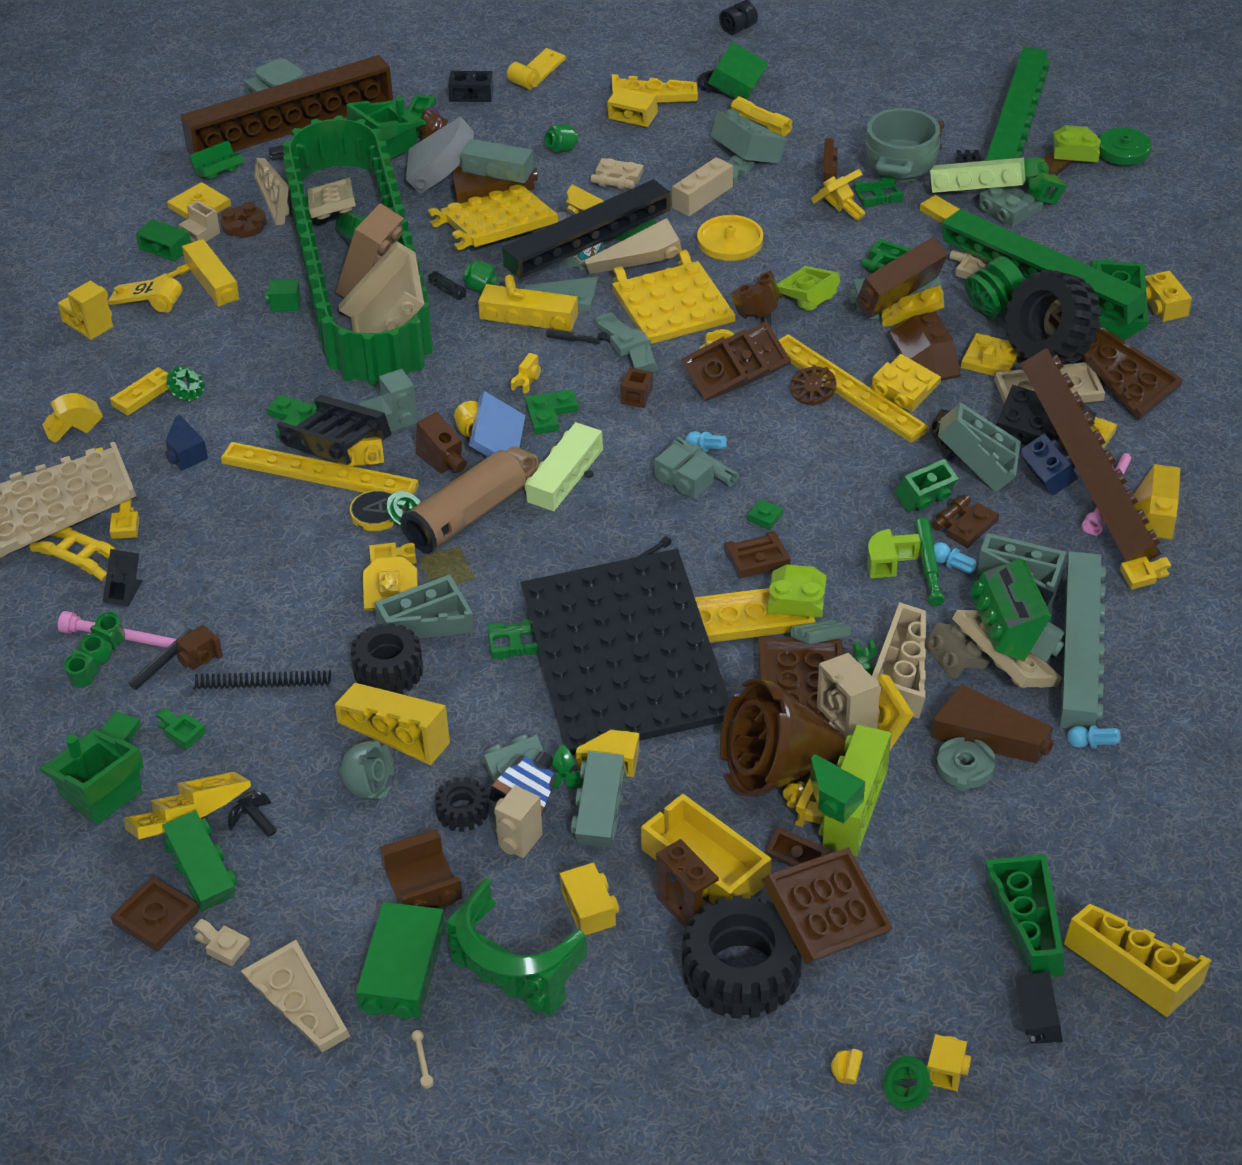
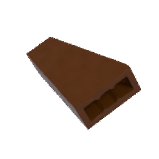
M462 166L456 167L452 171L456 203L468 202V199L471 197L482 198L489 196V193L492 191L503 192L509 190L513 185H522L529 191L533 190L534 181H538L537 168H534L525 183L466 173L462 172Z
M963 684L960 685L933 718L931 737L936 740L947 742L953 738L965 737V741L974 743V739H977L987 744L994 754L1037 763L1042 755L1048 756L1054 745V740L1051 739L1052 726Z

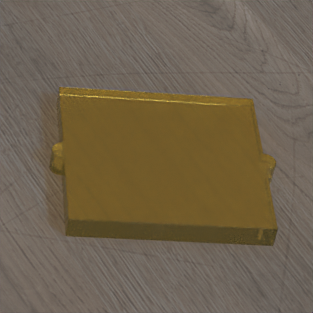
M461 547L445 551L438 550L437 553L419 557V562L428 582L449 574L455 584L474 580Z

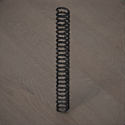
M314 670L312 671L311 682L309 671L306 672V683L303 671H301L300 683L298 671L295 672V682L293 681V672L290 671L289 684L286 671L284 672V682H282L281 671L279 672L278 684L275 671L273 672L272 683L270 672L267 673V684L264 672H262L261 684L259 672L256 673V684L254 683V673L251 672L250 685L248 673H245V684H243V674L241 672L239 686L236 672L234 673L233 685L231 673L228 674V686L225 673H223L222 685L220 673L217 674V686L215 684V674H212L210 686L209 674L207 673L206 686L204 685V674H201L200 687L198 674L196 673L195 685L192 689L198 688L200 690L202 687L204 689H207V687L212 689L213 686L215 689L218 687L223 689L224 686L227 689L229 687L234 689L235 686L239 689L241 686L243 688H246V686L251 688L252 685L254 688L257 686L262 688L263 685L266 688L268 686L273 688L274 685L278 688L280 685L282 687L285 685L290 687L291 684L293 687L296 685L301 687L302 683L305 687L308 684L311 687L313 683L315 686L319 684L323 686L324 683L329 686L331 670H329L328 682L326 671H323V680L321 681L320 670H318L317 683Z

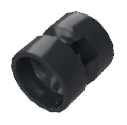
M743 0L734 6H730L719 14V22L722 29L730 35L753 26L758 20L757 10L748 0Z

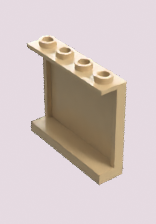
M396 241L338 305L339 311L351 317L354 332L379 333L395 329L409 321L424 305L415 252Z

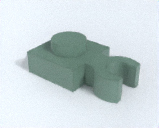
M734 154L727 162L733 165V184L738 182V176L745 177L755 166V161L744 160L737 154Z

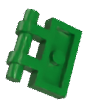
M879 239L869 250L870 259L864 258L861 266L874 273L884 267L885 264H889L912 249Z

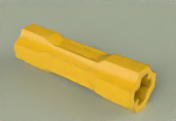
M738 96L731 104V110L739 112L740 116L765 126L783 137L792 130V119L762 109L744 98Z

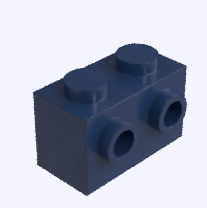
M1042 434L1022 448L1019 453L1029 469L1053 496L1077 480L1078 477L1073 470L1076 467L1068 454L1063 456L1061 454L1063 449L1055 439L1050 441L1045 434Z

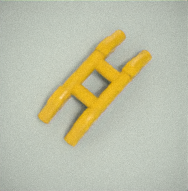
M66 527L49 535L51 537L64 538L57 546L50 541L33 542L30 544L32 552L52 555L80 567L90 575H94L102 582L106 579L107 572L89 557L97 551V553L109 559L110 549H115L109 543L72 530L71 527ZM75 542L85 546L78 554L67 551Z

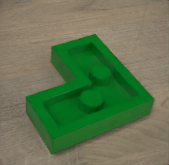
M573 389L525 397L526 407L535 435L559 431L556 415L579 411Z
M279 394L267 408L268 416L284 420L283 423L296 426L316 413L317 408L314 404ZM277 428V429L275 430V431H276V437H279V438H280V436H279V435H280V432H279V429Z

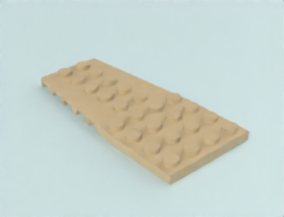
M111 442V448L100 452L95 451L94 448L86 450V456L71 460L70 456L61 458L62 464L47 468L45 464L36 466L37 472L25 476L22 475L21 471L11 474V480L0 483V558L135 497V490L116 443Z

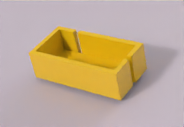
M681 794L666 806L664 814L659 812L641 826L642 850L656 860L657 852L682 839L719 877V881L703 890V897L705 898L709 894V901L714 905L716 900L724 897L726 900H731L733 896L742 895V899H750L751 896H754L765 887L761 880L771 874L772 858L685 794Z

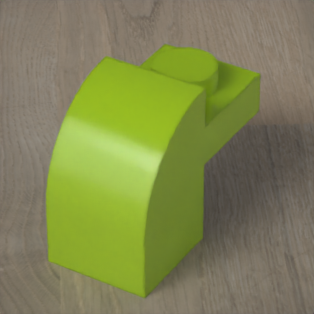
M890 529L874 534L868 543L867 569L870 579L897 576L898 561L919 559L921 542L919 534L892 536Z

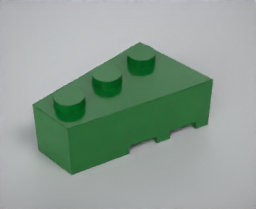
M195 810L163 824L164 849L167 854L172 853L176 861L174 866L178 873H182L186 881V887L194 901L198 904L200 911H205L235 897V886L238 885L236 877L231 868L226 870L222 860H225L224 854L219 844L213 845L209 837L212 835L207 820L205 818L200 819Z

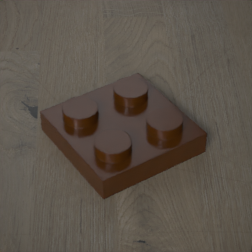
M153 876L110 917L112 924L157 952L199 912L197 903Z

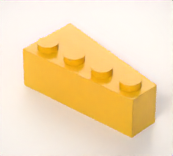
M354 683L335 703L338 723L428 765H431L450 744L446 705Z
M1092 904L1087 905L1071 919L1064 945L1165 1017H1168L1204 983L1211 963V959L1200 955L1198 959L1185 953L1186 948L1177 943H1173L1170 946L1155 939V933L1149 930L1131 928L1128 926L1127 920Z

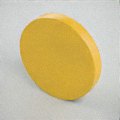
M717 216L707 220L699 227L697 244L703 253L712 258L725 261L742 260L755 255L763 245V230L755 221L743 216Z

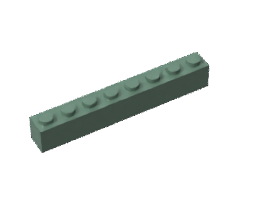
M1071 551L1068 553L1065 577L1063 629L1065 632L1063 642L1065 644L1063 645L1061 728L1071 729L1075 726H1082L1089 730L1092 725L1096 726V720L1102 721L1103 704H1099L1098 700H1102L1104 683H1099V679H1103L1104 663L1099 662V659H1103L1104 643L1099 642V640L1104 638L1105 623H1100V620H1104L1105 604L1100 603V601H1104L1106 585L1101 584V582L1105 581L1106 566L1101 565V554Z

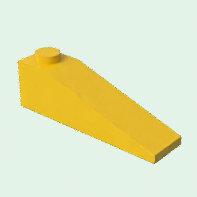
M1154 464L1134 493L1138 500V503L1134 505L1137 510L1142 509L1150 522L1146 524L1149 531L1153 529L1158 537L1172 539L1178 509L1180 468Z

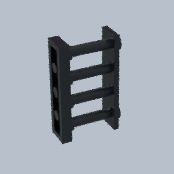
M319 395L314 399L317 408L316 413L298 425L293 426L283 422L277 424L280 432L279 436L284 445L346 465L352 463L347 450L365 437L372 435L386 439L392 434L384 412L325 395ZM320 421H325L312 431L309 430ZM335 426H340L329 435H324L325 433L333 429ZM352 430L356 431L355 433L347 437L345 440H340L342 437L350 433Z

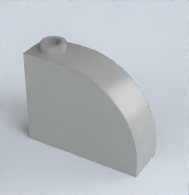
M461 116L409 148L406 180L418 193L426 191L443 180L462 162L461 152L469 140L474 138V131Z

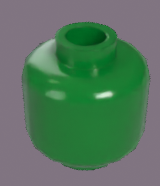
M569 124L552 125L545 133L544 140L546 146L553 153L570 152L578 142V134Z
M475 260L472 264L468 263L463 281L466 282L465 284L468 289L482 293L486 284L496 285L499 276L495 275L496 269L493 265Z

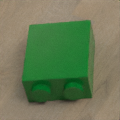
M732 42L716 66L708 83L735 99L739 96L747 100L769 62Z

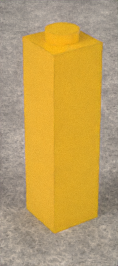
M204 239L182 246L185 264L189 266L190 271L218 307L240 299L237 281Z

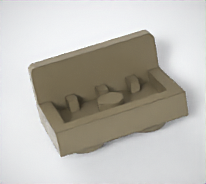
M937 623L925 641L927 649L952 679H958L965 668L985 669L990 662L983 651L976 646L977 643L960 630L958 624Z

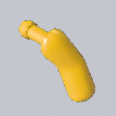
M513 275L505 276L508 295L511 298L516 296L524 299V293L515 292Z

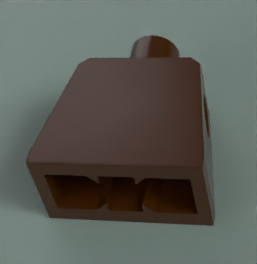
M436 411L417 422L416 455L440 474L451 468L456 473L463 471L467 466V461L461 457V438Z

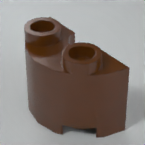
M771 270L759 275L754 285L745 284L730 293L738 314L746 319L747 315L757 314L758 318L770 314L778 307L776 303L781 298Z

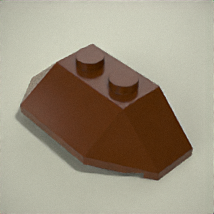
M936 311L905 319L889 332V336L900 354L941 376V381L961 377L954 340Z

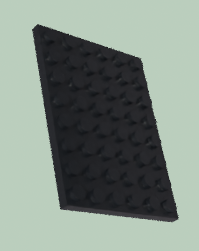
M678 548L521 582L523 597L564 745L572 755L576 754L579 746L609 730L639 733L640 741L723 722L730 699Z

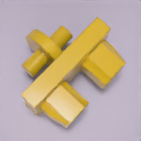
M364 438L347 450L352 463L346 465L338 462L343 467L384 463L382 438Z
M809 778L806 786L801 781H798L796 784L786 785L783 796L788 801L787 806L790 808L796 806L798 813L795 825L803 827L806 821L821 824L824 817L820 816V810H818L817 803L815 802L811 779Z

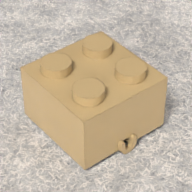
M849 653L819 663L817 708L829 719V724L844 734L846 739L848 734H854L857 724L877 729L880 713L879 695L881 693V686L878 680L873 678L864 669L863 665L857 662Z

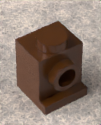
M629 367L621 384V404L645 408L646 401L653 388V372Z
M203 624L176 641L178 648L177 658L185 668L190 667L192 670H195L199 666L207 664L213 657L218 659L223 657L219 637Z

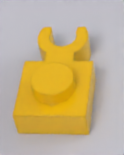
M396 542L369 545L371 563L376 558L404 557L411 564L417 563L414 543H407L397 548Z

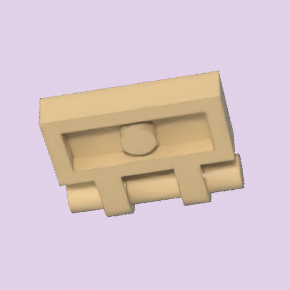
M602 158L595 170V174L591 175V183L599 184L601 187H606L607 185L615 186L619 190L635 188V183L638 184L644 172V165Z

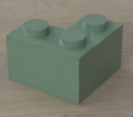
M403 369L379 376L381 396L358 403L360 406L384 412L391 432L409 427L418 422L414 385Z

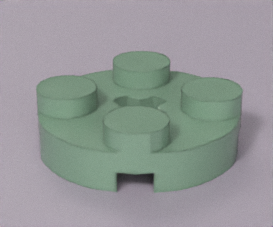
M957 737L948 740L940 747L936 768L944 781L953 785L957 790L967 791L970 788H977L986 784L993 777L995 755L992 749L980 740L974 739L973 743L965 741V737ZM961 760H963L966 763L969 761L972 763L971 765H963L961 764Z

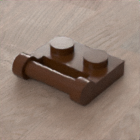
M775 531L767 532L766 536L737 543L733 541L724 543L725 554L732 562L740 579L773 571L784 565H790V557Z

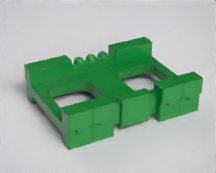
M894 177L881 178L880 182L878 180L870 183L868 181L854 183V192L863 204V208L876 206L877 204H888V202L903 201L904 193L899 191ZM892 188L895 190L890 195H885L883 192L884 189ZM872 192L874 196L863 198L861 193Z
M530 620L522 621V625L510 624L507 627H504V623L488 625L492 660L509 658V656L514 657V655L518 657L519 654L521 656H524V654L526 656L539 654L537 643L525 645L521 643L520 637L522 635L534 634ZM495 638H509V647H494L493 640Z

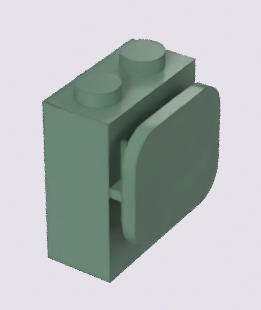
M276 59L256 69V76L244 81L246 95L301 79L305 76L303 71L290 61Z

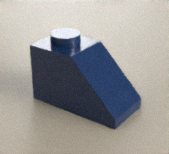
M181 415L176 416L166 438L168 450L165 454L171 465L175 464L183 471L207 460L208 456L203 438Z

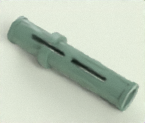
M680 436L672 442V444L674 443L691 452V458L697 455L714 464V477L729 487L733 485L732 482H737L739 477L737 471L732 470L706 454L700 446H694Z

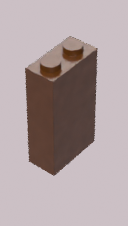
M932 237L865 277L856 300L860 310L866 312L872 318L897 303L901 298L910 295L938 278L948 254L937 240Z

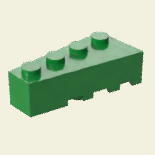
M1047 855L985 860L986 883L1030 974L1050 971L1051 977L1065 976L1064 952Z

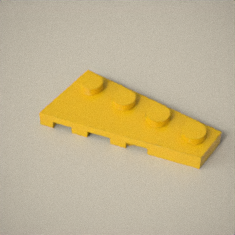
M611 74L612 93L617 87L655 94L657 95V103L698 101L697 82L669 80L667 83H663L658 78L642 81L638 80V76H629L628 79H621L619 75Z

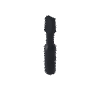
M549 328L547 331L548 338L572 342L577 340L597 344L601 342L600 338L578 335L575 332Z

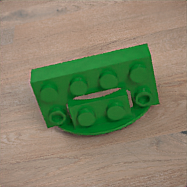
M484 878L469 898L447 920L451 959L458 967L468 968L475 972L482 981L486 983L492 982L501 987L503 992L509 997H518L525 1001L533 1011L538 1013L542 1011L551 1017L566 1000L565 981L587 957L586 934L577 929L560 945L541 954L518 956L475 931L474 927L496 904V901L491 898L490 884L492 880Z

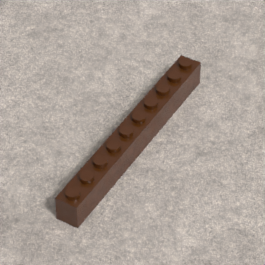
M1046 348L1020 363L1125 560L1131 561L1146 556L1148 561L1161 555L1157 547L1161 543L1153 529L1150 531L1147 529L1146 524L1150 522L1142 509H1136L1134 504L1138 503L1135 494L1131 488L1126 490L1123 484L1127 483V480L1120 468L1115 470L1113 467L1116 460L1109 449L1105 451L1102 447L1106 442L1099 430H1093L1092 425L1095 422L1089 411L1083 412L1081 406L1085 405L1079 393L1077 391L1075 393L1072 392L1071 387L1075 385L1068 373L1062 374L1060 369L1064 365L1058 355L1052 356Z

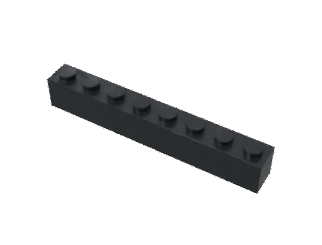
M653 179L502 247L503 266L520 280L669 212L670 191Z

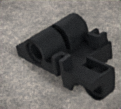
M1012 384L996 426L1021 441V445L1030 444L1032 440L1037 439L1042 434H1045L1050 441L1055 439L1059 443L1060 437L1036 392ZM1086 405L1081 406L1083 412L1088 410L1093 420H1095L1097 413L1093 412Z

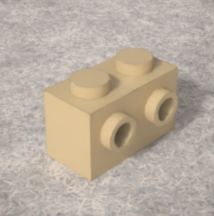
M515 785L505 798H501L495 806L498 847L507 854H515L524 858L543 835L541 802L539 796Z

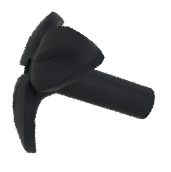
M256 790L247 792L237 801L239 804L231 809L228 819L230 830L233 829L242 814H248L268 838L277 832V829L258 808L271 804L269 797L265 793L256 792Z

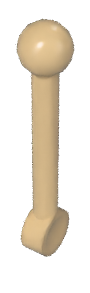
M415 1030L411 1038L416 1042L422 1072L420 1083L423 1088L428 1089L433 1086V1078L428 1074L422 1044L424 1034L420 1030Z

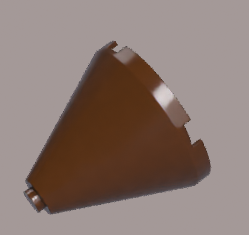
M749 679L742 684L743 687H746L741 694H733L728 703L721 728L720 757L721 760L728 761L730 774L726 773L724 775L731 789L741 796L760 797L810 775L811 757L814 754L832 764L837 763L840 756L846 755L844 751L846 737L844 734L772 681Z

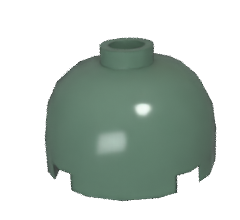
M366 741L356 744L346 752L340 766V776L346 789L356 797L369 800L382 799L387 796L392 786L385 787L389 776L394 775L393 757L386 745L379 744L380 741ZM374 782H377L378 787L375 788Z

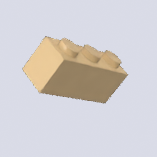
M716 157L673 185L672 208L690 216L732 188L733 165Z

